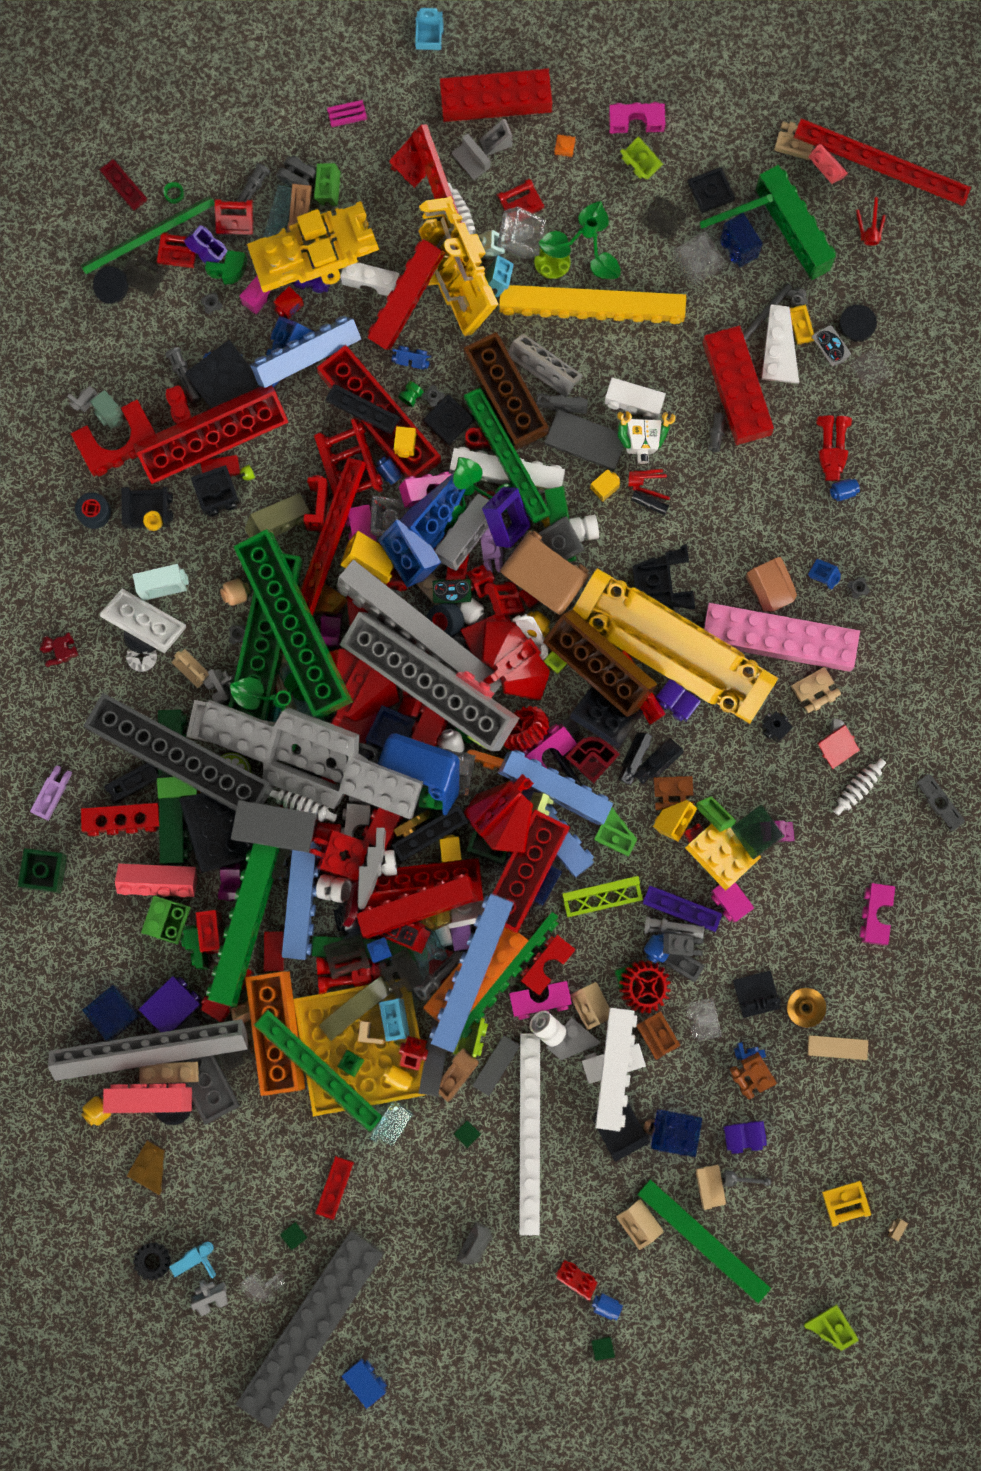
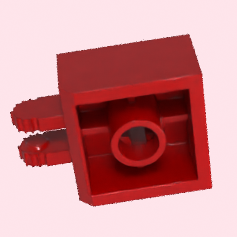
M333 830L329 831L326 840L312 837L314 843L324 845L322 852L314 848L310 849V854L320 857L318 869L350 880H358L359 867L363 865L369 842ZM345 851L346 859H343L342 861V857H340L339 855L341 852Z

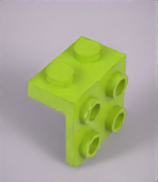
M481 1018L479 1024L474 1023L471 1027L473 1031L467 1039L462 1038L461 1041H458L453 1052L454 1055H457L465 1048L475 1059L477 1055L481 1056L484 1043H480L481 1036L485 1037L488 1026L487 1023H484L485 1018Z

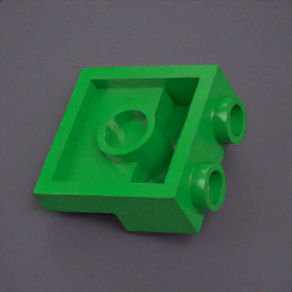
M184 926L181 944L182 947H185V950L194 952L191 953L192 965H195V968L200 970L209 969L206 952H200L197 926Z

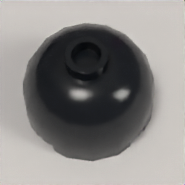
M348 901L334 903V905H338L337 909L334 910V918L337 931H341L343 936H340L342 940L356 937L361 933L357 916L350 927L343 926ZM359 907L357 914L362 912Z

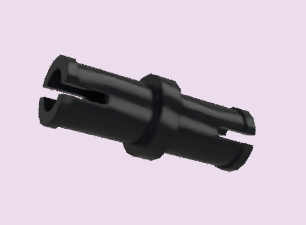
M636 489L630 500L646 507L645 509L647 510L651 509L665 516L669 508V504L654 499L655 496L651 495L650 497Z

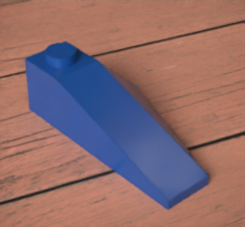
M279 316L270 338L274 340L272 349L267 350L266 355L269 356L271 351L277 348L283 349L288 346L289 342L293 340L299 341L304 338L305 334L314 331L297 322ZM278 382L272 384L273 388L277 385Z
M454 473L410 508L400 520L432 546L433 549L443 539L445 535L444 529L453 518L451 514L455 506L459 505L466 490L459 489L454 485Z

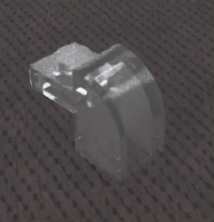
M281 1270L266 1283L259 1273L255 1271L238 1286L249 1299L255 1302H267L276 1296L271 1289L277 1290L285 1283L283 1279L286 1275Z

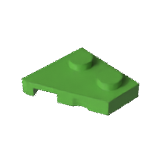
M612 807L605 823L600 826L594 841L629 857L637 838Z

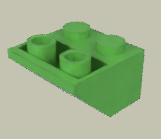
M153 896L141 933L179 945L191 907Z

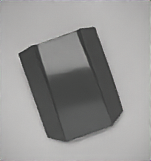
M476 1221L456 1260L467 1265L481 1262L489 1242L493 1240L490 1228Z

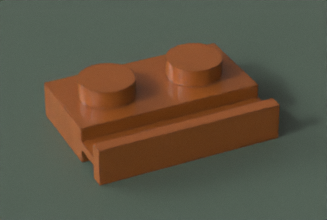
M661 1011L636 1025L655 1060L681 1046Z

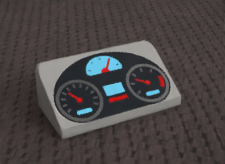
M832 325L827 326L812 336L832 367L843 363L851 356L850 351Z

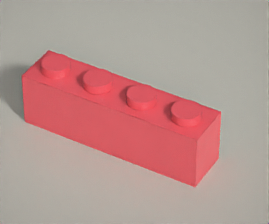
M118 863L115 878L117 894L195 897L197 885L196 867Z

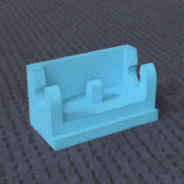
M499 255L488 267L486 274L488 285L491 286V289L495 288L498 290L495 293V297L500 296L505 289H508L514 265Z
M404 999L379 1002L386 1042L405 1039L410 1036Z

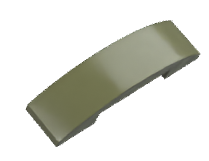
M380 976L342 1005L319 1026L330 1041H332L393 991Z

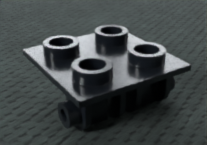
M771 970L733 980L743 1018L781 1009V1000L779 995H777Z

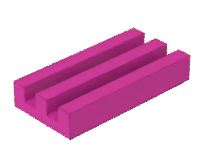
M363 100L327 108L331 127L367 119ZM361 112H362V114H360V115H355V116H351V117H346V118L334 120L335 118H339V117H343V116L345 117V116H349V115H352V114H356V113H361Z

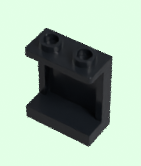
M167 486L156 490L121 488L122 525L125 529L146 528L143 518L149 511H156L162 516V527H170V521H173V511L170 510V503H173V494Z
M628 1100L627 1107H623L622 1115H625V1125L620 1127V1131L597 1128L615 1162L650 1143ZM597 1112L594 1113L595 1117L592 1118V1120H593V1122H594L595 1125H596Z

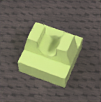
M533 792L530 801L533 804L532 813L534 810H537L549 816L550 812L545 810L546 804L552 805L554 801L544 793Z

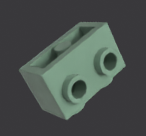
M105 390L90 401L95 409L94 414L104 427L108 425L112 429L119 427L123 423V419H125L124 414Z

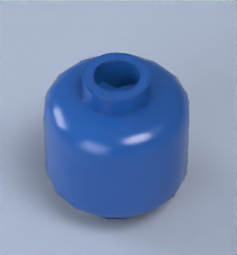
M660 933L652 935L644 947V951L648 954L646 958L655 964L657 961L665 962L670 955L663 954L664 936Z

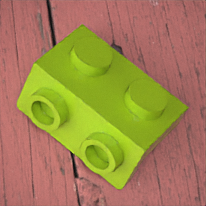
M637 137L625 150H620L623 155L621 157L623 161L635 168L633 172L640 179L643 177L648 180L663 165L662 161L640 137Z

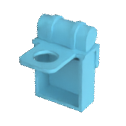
M420 8V11H417L416 49L441 50L443 13L438 12L436 8Z
M204 1242L202 1245L186 1252L180 1260L169 1266L174 1277L202 1261L211 1278H214L216 1273L207 1259V1255L213 1251V1244L211 1242Z

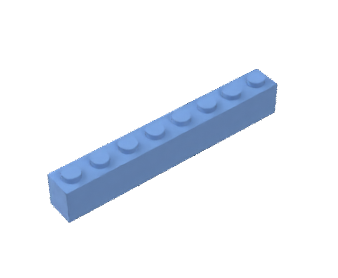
M495 894L485 897L482 907L485 908L482 916L478 915L474 924L477 927L475 934L471 933L467 941V945H470L468 952H463L459 963L462 964L460 972L456 970L452 982L455 983L452 990L448 989L444 1000L448 1001L445 1009L441 1007L437 1019L440 1022L438 1027L434 1026L431 1031L430 1038H433L431 1044L452 1053L455 1051L514 902Z

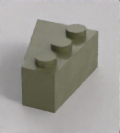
M299 493L250 514L245 531L250 538L268 529L276 537L296 525L304 524V514H310V510Z

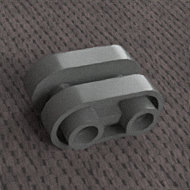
M293 155L292 157L288 156L284 161L287 169L280 168L276 174L281 182L292 187V184L310 186L308 181H316L317 169L311 164L306 165L297 156Z

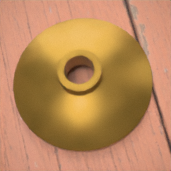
M802 988L796 990L789 997L787 1013L796 1025L805 1028L818 1025L825 1017L826 1002L818 991L811 988ZM804 1004H807L809 1006V1010L807 1012L802 1010V1006Z

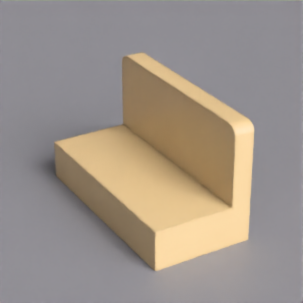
M597 982L570 995L587 1030L608 1020L610 1008Z
M360 1021L359 1042L384 1044L385 1040L369 1038L370 1022Z
M719 1165L696 1168L702 1208L706 1210L725 1205L726 1200Z
M641 1199L616 1216L639 1250L651 1244L663 1233V1229Z

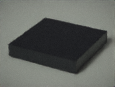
M722 167L687 180L701 214L731 203L736 199Z
M448 394L422 421L450 446L475 421V418Z

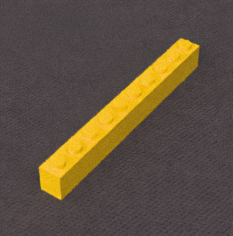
M509 285L508 289H505L500 295L499 312L504 315L521 313L523 316L540 314L541 317L558 315L560 318L577 316L578 319L595 317L597 320L614 318L616 321L632 319L634 322L651 320L653 323L670 321L671 324H679L684 322L686 294Z

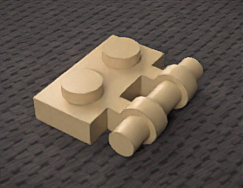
M782 122L781 129L787 130V133L779 132L774 151L809 160L808 156L812 153L813 145L793 137V132L795 133L797 129L796 123Z
M825 667L791 686L800 702L808 699L810 704L804 707L807 713L821 709L822 705L835 701V698L841 695L838 688L830 691L828 688L834 684V681ZM822 691L824 696L816 700L814 695Z

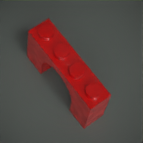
M138 400L121 407L130 425L131 436L127 444L120 449L106 450L100 447L87 425L71 433L74 442L94 477L103 476L112 467L118 468L122 466L124 461L130 458H137L138 456L133 444L156 434Z

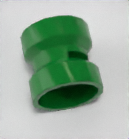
M409 381L406 384L405 391H401L398 398L409 407H413L416 399L421 397L424 391L417 384Z

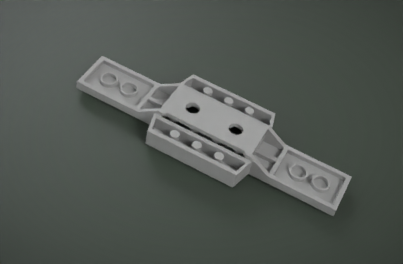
M209 700L206 704L198 737L263 762V780L271 785L293 794H300L299 796L301 797L303 795L307 796L306 799H312L314 802L332 809L339 805L346 794L405 818L411 819L413 817L423 782L368 761L359 754V734L291 708L283 710L278 720L271 722L258 719L212 700ZM293 744H298L301 747L300 754H295L292 751ZM330 757L334 758L337 762L334 768L329 767L327 764V759ZM279 759L281 761L295 765L299 768L308 770L317 775L331 779L335 782H339L341 785L339 786L334 783L328 782L316 776L310 775L308 773L297 770L285 764L279 763L276 760Z

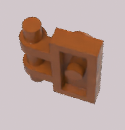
M693 776L654 778V797H662V802L655 803V810L666 809L686 801V796H693ZM668 797H679L680 802H669Z
M759 1052L742 1060L743 1067L738 1070L736 1066L730 1069L732 1079L735 1083H738L740 1092L747 1099L754 1097L753 1089L757 1088L759 1093L777 1084ZM749 1075L751 1080L746 1082L744 1078Z

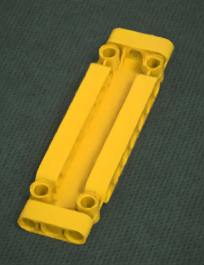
M598 568L593 573L573 608L593 628L604 634L603 636L613 645L675 681L708 703L714 705L717 703L724 712H731L749 724L778 680V677L759 667L756 661L746 659L745 655L736 648L642 591L633 587L629 588L624 581L616 580ZM614 586L619 587L622 593L616 594ZM595 619H601L603 626L597 625ZM745 667H751L754 673H746ZM725 699H732L734 705H728Z

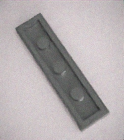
M432 1018L430 1034L433 1027H438L439 1024L434 1018ZM429 1034L427 1044L429 1051L427 1059L424 1061L419 1094L438 1097L447 1050L431 1044L433 1038H430Z

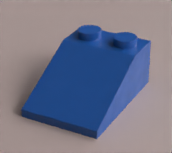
M396 520L378 539L406 587L424 581L441 564L432 546L399 520Z

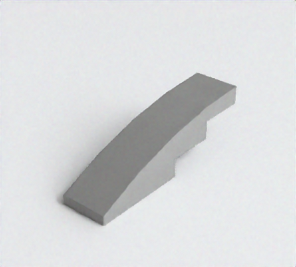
M377 828L376 847H368L367 867H359L358 907L360 909L365 908L380 873L385 851V828Z

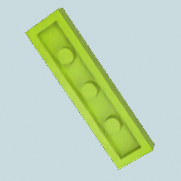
M639 876L562 894L567 918L643 900ZM636 887L638 897L630 899L623 895L627 888ZM614 891L620 895L617 902L610 903L605 899L608 892ZM590 896H596L601 899L597 907L592 908L586 904ZM577 900L582 904L579 911L570 913L569 901ZM603 901L607 903L606 905L600 906ZM584 905L589 908V909H584V910H582V908L584 907Z

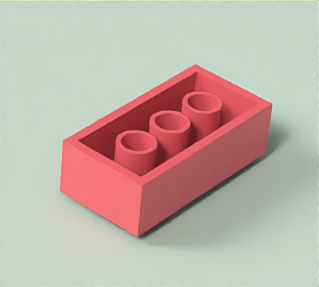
M186 1083L168 1084V1088H166V1084H149V1088H147V1084H130L129 1088L128 1084L110 1085V1089H103V1113L192 1111V1087H186Z

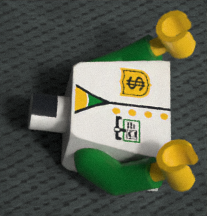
M626 411L624 418L622 412L617 414L618 419L621 420L618 426V439L626 448L627 453L637 454L638 464L649 463V454H653L662 446L670 428L669 424L675 421L673 413L669 420H666L667 412L662 414L664 423H661V420L631 419L632 415L628 411Z

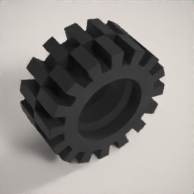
M151 1242L140 1247L134 1255L135 1260H133V1264H135L134 1270L138 1272L137 1275L142 1276L145 1280H154L165 1275L169 1270V1266H171L169 1250L163 1244L160 1245L157 1242ZM150 1253L156 1254L160 1259L159 1266L156 1269H150L145 1264V1258Z

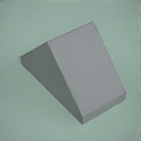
M502 119L479 139L486 156L512 147V133L506 119Z

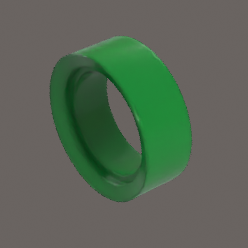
M170 182L164 187L163 194L168 202L179 203L184 198V190L179 183ZM173 187L181 191L180 196L176 199H171L167 196L168 190Z

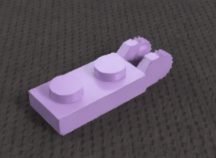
M488 528L480 538L484 567L487 571L491 570L492 572L491 560H495V567L499 573L503 566L502 547L495 546L490 529Z
M58 765L54 767L50 777L47 778L30 810L31 813L48 821L72 775V772L67 770L60 783L56 782L55 780L61 772V767Z

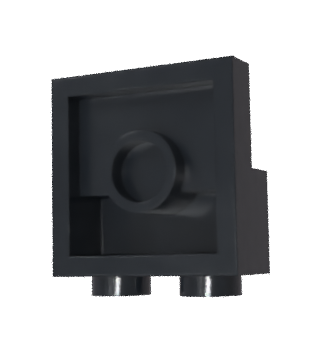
M226 465L190 477L205 516H216L220 510L225 508L227 511L237 508L236 504L240 503Z

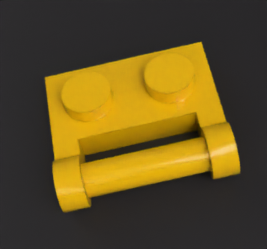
M861 1181L822 1192L832 1227L838 1226V1223L861 1216H871ZM857 1203L861 1204L859 1209L839 1215L835 1213L837 1209Z

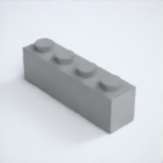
M477 494L469 502L465 512L459 515L453 528L447 531L444 540L438 543L435 548V553L438 555L441 563L455 571L489 528L482 507L489 501L487 498Z

